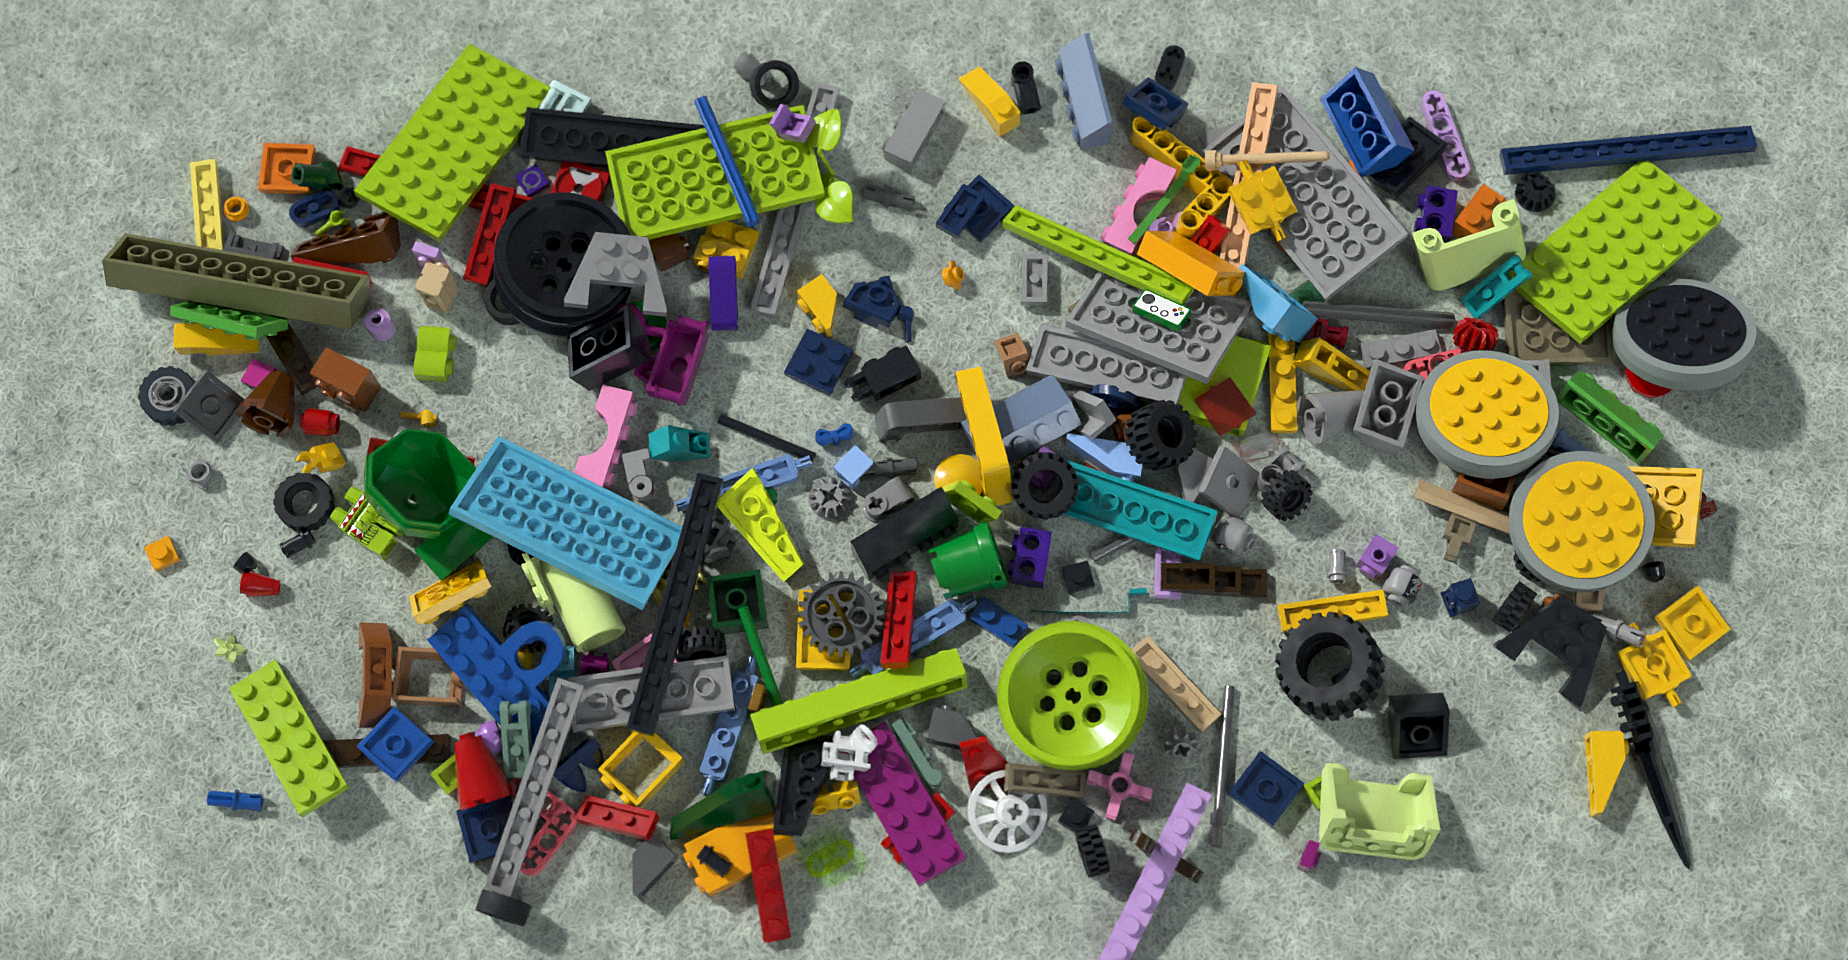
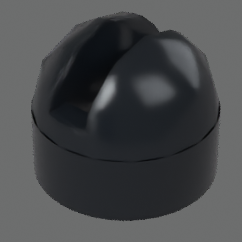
M345 187L339 194V203L343 208L353 209L358 205L360 198L355 196V188ZM346 195H349V202L346 201Z
M245 552L238 558L233 568L241 574L249 573L250 571L254 572L253 569H256L257 561L251 554Z
M1653 561L1642 566L1644 576L1648 581L1656 583L1658 580L1664 579L1665 566L1663 561Z

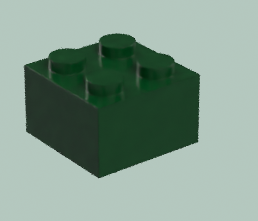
M760 569L707 577L714 631L719 629L724 635L746 632L738 609L744 606H748L756 630L769 628Z

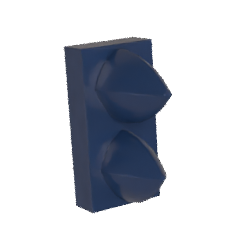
M591 735L558 762L554 774L558 782L560 781L566 787L578 792H586V779L579 764L581 763L592 770H598L604 763L600 744Z

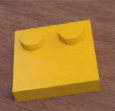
M1699 586L1692 588L1654 617L1661 628L1666 630L1675 647L1687 661L1694 658L1731 630Z

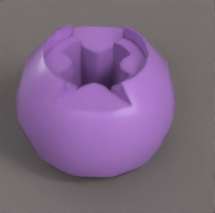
M487 721L481 724L476 732V736L482 735L492 754L502 752L501 727L497 724V721Z

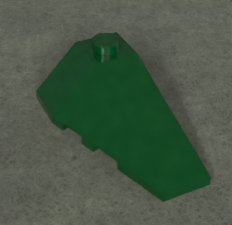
M763 770L738 777L671 818L670 839L675 840L774 813L775 774Z

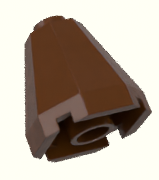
M280 370L271 371L241 402L236 415L238 418L242 415L241 422L244 426L264 435H269V430L278 432L276 437H283L291 430L294 423V382L288 373Z

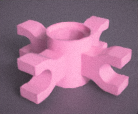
M1124 752L1119 771L1111 775V777L1093 770L1089 772L1086 784L1107 789L1108 795L1111 797L1105 818L1115 821L1121 800L1126 799L1128 796L1147 803L1150 802L1153 789L1133 784L1129 776L1134 759L1132 754ZM1121 780L1127 785V790L1122 793L1116 792L1112 787V783Z

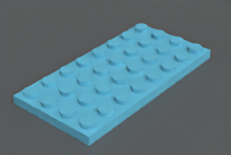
M498 436L449 511V515L641 610L644 609L674 557L682 526Z

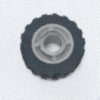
M173 366L160 367L158 370L151 371L142 380V385L139 386L138 399L140 400L141 408L154 422H159L161 425L176 426L178 423H184L185 420L175 414L173 410L195 381L187 372L185 373L182 369L174 368ZM175 392L171 400L164 401L166 394Z

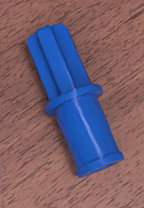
M237 789L234 793L209 791L207 795V805L230 807L232 811L244 809L261 812L264 801L263 794L243 793Z

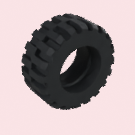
M1321 612L1312 615L1313 619L1309 621L1306 618L1298 621L1300 626L1296 629L1291 627L1286 632L1289 635L1287 640L1281 639L1279 648L1282 651L1281 653H1276L1275 662L1279 666L1275 668L1276 677L1280 680L1279 685L1282 691L1306 715L1312 714L1315 719L1324 720L1325 717H1328L1330 721H1339L1340 715H1344L1348 719L1355 716L1353 711L1358 708L1361 712L1368 706L1365 703L1369 698L1374 701L1378 695L1375 688L1376 686L1382 687L1384 679L1380 673L1385 672V663L1381 659L1383 654L1367 629L1359 621H1354L1351 616L1343 614L1340 617L1337 612H1328L1327 616L1324 617ZM1332 646L1348 648L1352 653V665L1343 680L1329 687H1316L1310 684L1307 675L1308 667L1317 653Z

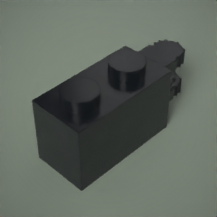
M907 345L902 348L894 347L885 356L879 359L872 358L865 362L863 367H861V372L847 378L844 385L849 389L865 382L867 386L854 392L851 396L852 400L857 402L872 395L876 402L921 380V370Z

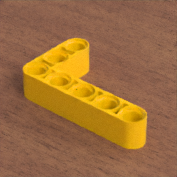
M1142 116L1135 118L1130 131V142L1148 157L1176 169V179L1180 176L1183 168V163H1179L1177 160L1184 162L1190 154L1202 160L1196 170L1189 174L1184 184L1198 196L1181 213L1176 226L1178 234L1191 240L1209 214L1217 216L1227 206L1231 198L1227 189L1233 186V182L1218 169L1217 171H1206L1205 159L1166 129L1163 131L1153 126L1150 121ZM1200 207H1205L1208 209V211L1203 210ZM1185 223L1191 224L1193 227H1188Z
M978 366L955 372L956 382L980 466L983 495L994 500L997 506L1012 503L1009 463L982 368Z

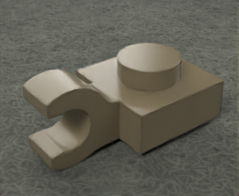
M1451 512L1442 537L1450 541L1443 559L1454 562L1458 556L1460 546H1469L1477 523L1476 521Z

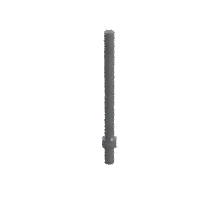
M1229 685L1224 686L1214 812L1210 814V825H1212L1211 847L1217 848L1222 847L1223 826H1226L1227 814L1224 812L1235 687Z

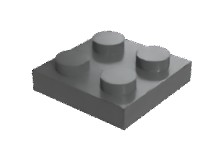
M204 370L173 412L211 441L218 443L237 418L236 411L244 398L209 371Z

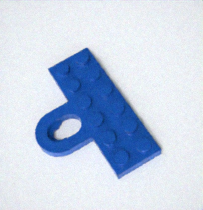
M466 604L430 636L427 641L500 726V703L502 701H511L512 704L524 700L530 701L533 750L550 698L539 685L562 664L566 654L565 639L554 625L545 621H534L519 628L502 643L472 607ZM536 640L543 641L547 650L542 656L541 664L531 670L524 668L518 661V651L521 646L532 644ZM512 714V722H519L518 714Z

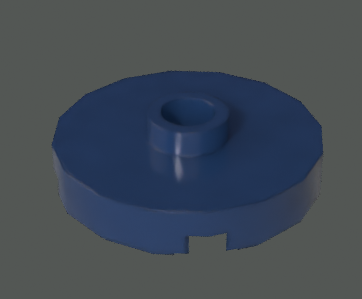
M1097 384L1090 391L1091 395L1103 399L1110 411L1114 413L1124 414L1137 411L1141 405L1140 399L1130 391H1125V394L1118 392L1119 388L1114 385Z

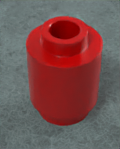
M309 408L306 409L305 413L301 414L299 421L300 428L303 429L305 434L319 436L337 435L341 424L340 415L335 414L334 411Z

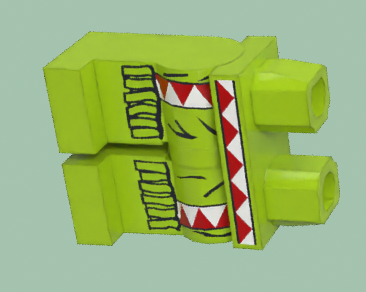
M352 486L344 498L353 506L348 512L340 507L335 508L330 518L338 525L343 534L385 561L398 542L394 535L401 538L403 534L389 526L364 497V490L362 491Z

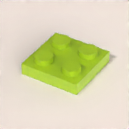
M957 481L943 487L949 502L979 524L984 521L992 522L997 520L1002 512L996 507L997 503L994 500L977 494L975 492L976 488L966 481Z

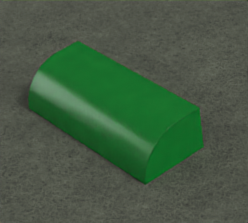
M460 520L436 539L428 538L414 551L431 571L443 581L492 540L494 536Z

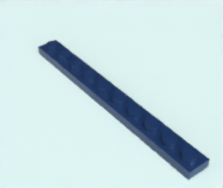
M1750 125L1500 149L1499 157L1504 175L1629 164L1640 161H1661L1755 152L1758 145Z

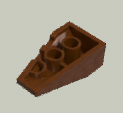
M386 212L370 215L364 218L365 223L355 228H351L350 224L341 227L342 229L335 232L332 237L325 233L297 244L290 257L292 260L294 257L321 262H390L395 259L401 247L398 219Z

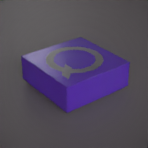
M537 164L514 176L528 197H533L550 186Z

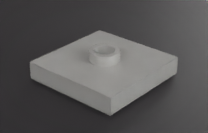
M1219 446L1198 492L1229 516L1239 518L1259 472L1227 447Z

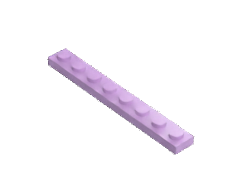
M1186 783L1099 960L1131 959L1212 796L1211 794Z

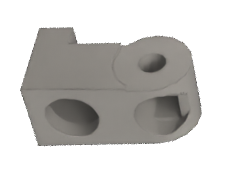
M648 449L622 454L627 481L633 498L639 502L649 501L654 495V487L651 480L647 477L645 465L652 464Z

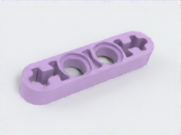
M1435 90L1428 91L1424 94L1420 104L1424 118L1432 133L1443 141L1450 142L1455 146L1456 150L1454 152L1448 153L1445 151L1439 158L1447 178L1454 182H1460L1469 173V162L1444 96ZM1429 99H1432L1433 102H1437V101H1438V103H1437V105H1436V111H1437L1436 114H1434V111H1435V110H1434L1433 105H1432V104H1427L1428 101H1429ZM1437 120L1444 121L1447 124V129H1436L1434 122ZM1453 158H1456L1457 167L1463 168L1460 174L1457 171H1452L1454 167Z

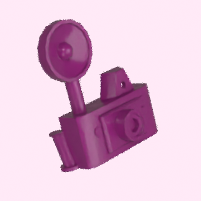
M622 303L616 305L612 310L606 313V315L614 312L615 310L627 304ZM628 304L631 306L646 335L662 339L657 357H650V361L636 367L633 375L647 384L645 390L649 397L677 403V406L680 407L686 405L708 342L709 335L707 330L709 322L706 320L701 322L680 314L677 321L669 320L667 328L664 329L647 325L643 312L638 307Z

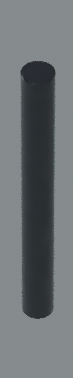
M721 414L717 423L800 458L809 455L811 462L814 461L816 453L726 415Z

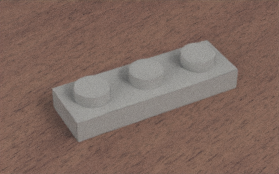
M1436 329L1361 343L1359 345L1364 368L1367 370L1371 369L1374 359L1396 365L1442 352Z

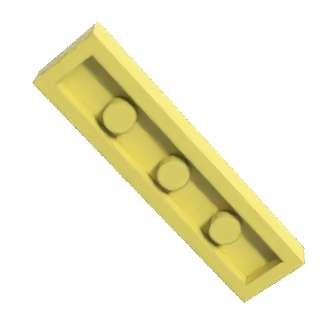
M215 159L190 162L196 246L222 250L225 245L218 163Z

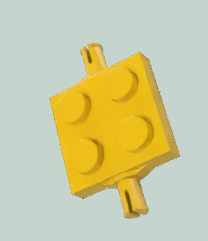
M1247 159L1238 163L1237 165L1244 178L1240 183L1227 190L1249 234L1252 235L1260 230L1271 229L1277 242L1285 239L1287 236L1280 223L1286 217L1298 211L1275 166L1262 172L1254 173Z
M1636 622L1628 625L1640 630ZM1665 629L1653 635H1646L1644 643L1640 641L1643 644L1641 648L1630 644L1629 647L1615 654L1624 670H1626L1630 681H1639L1646 700L1655 695L1665 694L1672 708L1683 703L1675 688L1679 683L1690 679L1692 675Z

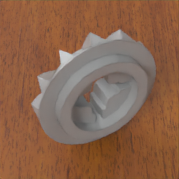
M833 477L821 478L819 482L812 485L809 493V504L818 516L827 519L839 517L850 505V491L842 480L839 481ZM835 490L834 498L837 502L829 500L824 504L825 496L823 493L830 494Z

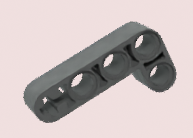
M961 397L891 402L882 406L875 416L878 439L882 444H886L888 440L895 439L896 442L900 441L905 434L964 430L960 422L966 420Z

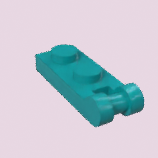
M1518 254L1509 258L1461 298V301L1473 317L1480 319L1520 285L1533 277L1530 270L1525 269L1521 264L1523 260ZM1512 269L1517 275L1513 279L1508 275V272Z

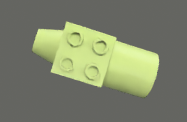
M528 553L522 554L526 563L521 564L531 586L536 584L532 590L541 608L547 607L550 614L555 613L553 606H556L577 652L585 653L596 650L616 640L625 632L624 623L609 593L536 557L530 559Z

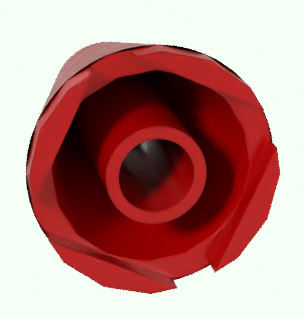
M475 731L459 735L460 741L455 742L458 805L460 810L513 794L509 782L482 735L476 736Z

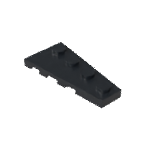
M819 736L784 748L773 826L775 836H802L830 768L821 766L824 742L833 743V736Z

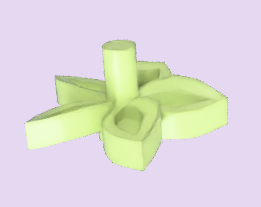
M234 635L229 636L226 642L222 639L214 638V643L219 647L214 656H224L231 663H234L237 655L242 654L246 650L242 645L235 644Z

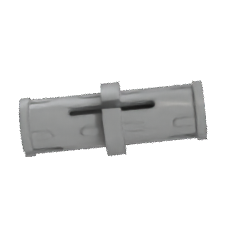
M1598 613L1592 615V617L1607 627L1605 634L1609 635L1610 639L1614 641L1622 640L1637 648L1642 647L1643 644L1640 641L1644 643L1646 639L1645 631L1625 625L1624 621L1620 619L1615 621Z

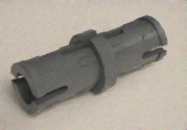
M866 183L862 199L882 203L884 207L889 208L893 206L908 210L909 212H912V205L914 206L915 196L896 192L891 187L885 189L870 185L869 183Z
M890 457L887 460L873 461V466L864 476L865 478L888 476L889 479L898 475L917 474L916 457L894 460Z

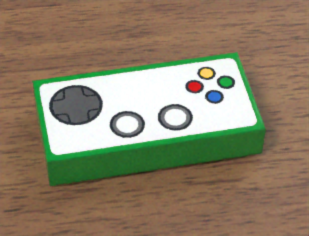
M1147 289L1137 299L1132 312L1176 332L1180 331L1191 315L1190 308Z

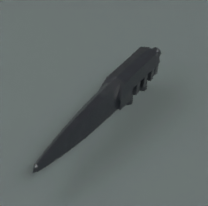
M1626 670L1617 672L1615 674L1619 686L1610 689L1611 694L1617 693V695L1611 697L1610 703L1614 707L1622 706L1623 711L1617 714L1619 718L1625 716L1627 721L1620 724V730L1623 733H1632L1633 737L1627 740L1628 744L1632 743L1631 753L1634 761H1638L1651 798L1675 850L1684 866L1689 869L1691 861L1679 811L1661 755L1660 738L1639 681H1629Z

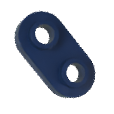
M331 191L318 192L293 203L289 209V216L295 225L308 227L330 218V214L333 211H339V199ZM326 203H332L331 207L328 209H325L324 205ZM302 213H308L307 217L300 218Z

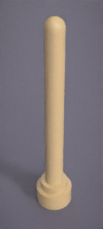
M1206 150L1205 168L1206 171H1217V168H1222V165H1237L1246 159L1249 164L1325 162L1329 160L1330 154L1327 151L1222 155L1221 152L1217 153V150Z

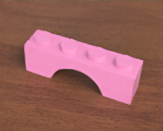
M1151 157L1148 158L1145 165L1141 163L1135 174V177L1138 179L1134 186L1131 184L1128 186L1124 194L1126 201L1123 206H1117L1112 217L1115 221L1111 227L1107 226L1101 236V240L1104 241L1103 243L1134 256L1141 243L1142 236L1135 244L1128 240L1138 227L1134 221L1133 214L1144 202L1160 200L1172 186L1177 170Z
M602 385L595 409L598 416L608 424V436L598 451L590 455L579 456L574 471L575 474L605 489H611L613 486L615 474L612 472L615 464L619 465L623 451L620 447L622 441H626L630 433V426L628 425L630 416L634 417L637 411L638 402L635 401L633 392Z

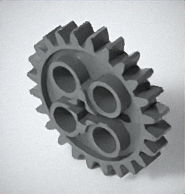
M840 571L838 578H834L830 572L828 581H825L820 576L819 586L810 583L812 593L803 592V596L807 601H799V607L804 609V611L797 612L798 618L805 619L798 623L799 628H807L803 632V637H812L809 642L811 647L819 644L818 653L828 649L829 657H832L835 651H838L840 659L843 658L844 651H848L849 655L854 657L853 649L856 648L861 653H864L863 644L865 643L872 647L873 643L870 637L879 638V633L875 628H883L884 626L883 622L877 620L885 617V612L878 610L884 606L883 601H875L880 596L879 592L870 593L873 584L869 583L864 586L863 576L855 581L853 572L850 573L848 579L844 578L842 571ZM844 592L853 594L852 600L848 602L841 601L839 596ZM829 595H833L840 611L846 614V620L854 631L853 635L849 634L842 618L837 616L836 608L828 598ZM821 605H826L830 608V611L826 615H819L816 613V609ZM862 614L867 620L863 624L857 625L852 621L854 616ZM832 628H841L843 634L838 638L831 637L829 632Z

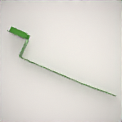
M1191 154L1182 164L1183 168L1180 176L1130 235L1128 240L1135 244L1186 183L1189 174L1193 173L1200 165V158Z

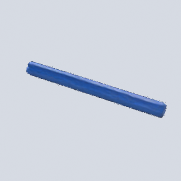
M706 96L696 98L694 100L695 106L744 219L749 227H753L760 223L759 215Z

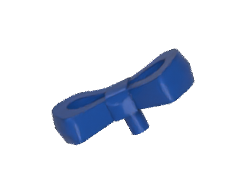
M847 423L837 430L818 429L815 433V440L821 446L831 442L834 443V446H838L839 440L849 441L853 438L854 429Z

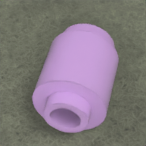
M373 309L365 317V326L374 339L386 341L394 335L396 330L395 323L384 309Z

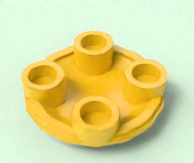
M956 454L941 461L935 470L934 484L936 489L939 487L943 488L945 485L957 481H966L976 488L975 492L980 495L983 488L978 460L970 455Z

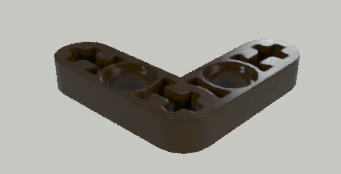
M1137 828L1133 830L1128 838L1130 842L1149 854L1152 853L1157 841ZM1180 858L1175 868L1177 872L1196 884L1204 874L1203 871L1183 858Z

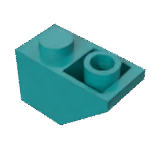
M666 425L648 434L650 459L675 462L710 458L709 433Z

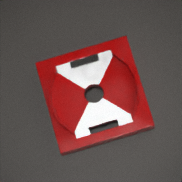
M562 162L551 193H576L574 191L575 187L582 186L583 191L576 194L591 197L602 203L611 178L610 172L581 164Z

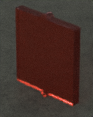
M1231 377L1215 387L1210 386L1207 392L1194 399V402L1220 437L1234 428L1239 429L1242 423L1256 415V412Z

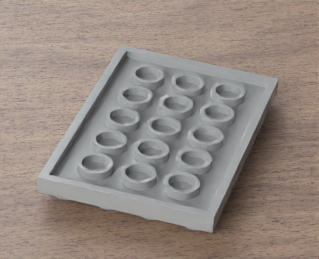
M1098 271L1068 316L1066 327L1207 384L1250 315L1253 306L1252 303L1232 295L1207 296L1194 288L1193 293L1184 304V306L1191 309V315L1180 331L1176 332L1132 312L1133 305L1143 293V290Z

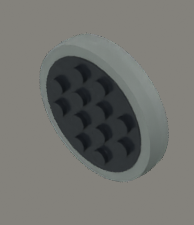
M1665 279L1652 282L1616 312L1612 329V341L1615 352L1630 371L1658 386L1684 391L1712 389L1736 379L1749 365L1755 350L1757 337L1755 320L1744 303L1720 287L1691 279Z

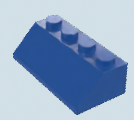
M1355 67L1320 99L1359 176L1365 177L1396 167L1415 151L1374 73Z

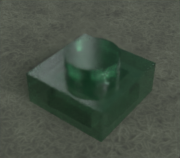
M1309 280L1288 293L1300 304L1304 301L1325 302L1322 295Z

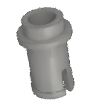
M1332 549L1328 552L1330 572L1327 573V578L1330 579L1332 584H1344L1349 577V574L1346 572V551L1343 549Z

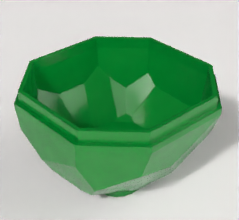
M407 428L366 456L364 497L389 526L405 536L436 539L460 521L449 515L450 507L477 468L443 433Z

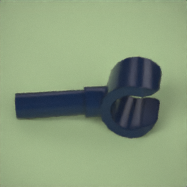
M901 305L898 319L906 320L905 342H911V326L914 318L913 308Z

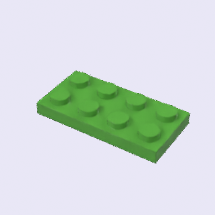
M191 301L171 305L170 316L181 318L183 323H200L203 328L223 329V332L226 334H242L249 340H260L262 336L277 335V332L288 329L289 319L274 315L269 316L263 313L241 311L235 308L218 307L212 304Z

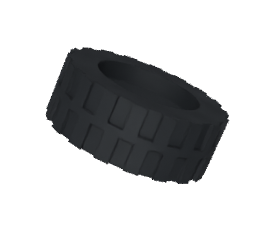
M298 472L293 476L286 477V480L279 484V488L274 493V510L280 520L294 531L299 532L302 529L304 531L307 529L315 531L322 525L324 526L328 519H331L330 515L335 510V496L329 485L318 475ZM308 490L316 495L317 506L309 514H298L293 510L292 500L298 492Z

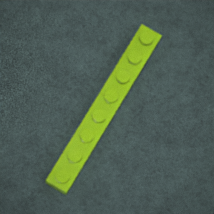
M1015 205L1003 220L1004 229L1143 291L1145 289L1150 290L1181 305L1185 304L1194 291L1192 286L1156 266L1018 205Z

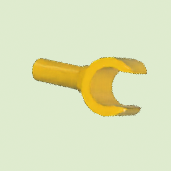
M423 410L421 413L402 411L400 414L401 418L421 420V426L425 428L437 426V417L430 410Z

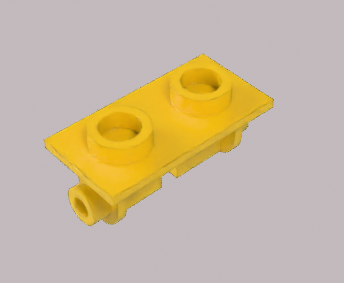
M857 781L832 783L834 792L828 793L827 784L823 785L811 814L822 815L829 810L838 808L849 809L856 804H861Z

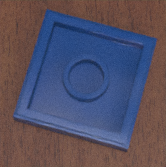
M394 706L356 747L398 783L435 742Z

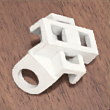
M864 725L858 726L850 737L841 736V731H836L833 736V743L824 742L821 766L831 767L830 779L850 782L853 780L854 770L865 772L870 769L871 764H867L868 754L877 747L878 743L874 734ZM838 751L848 752V754L838 753Z

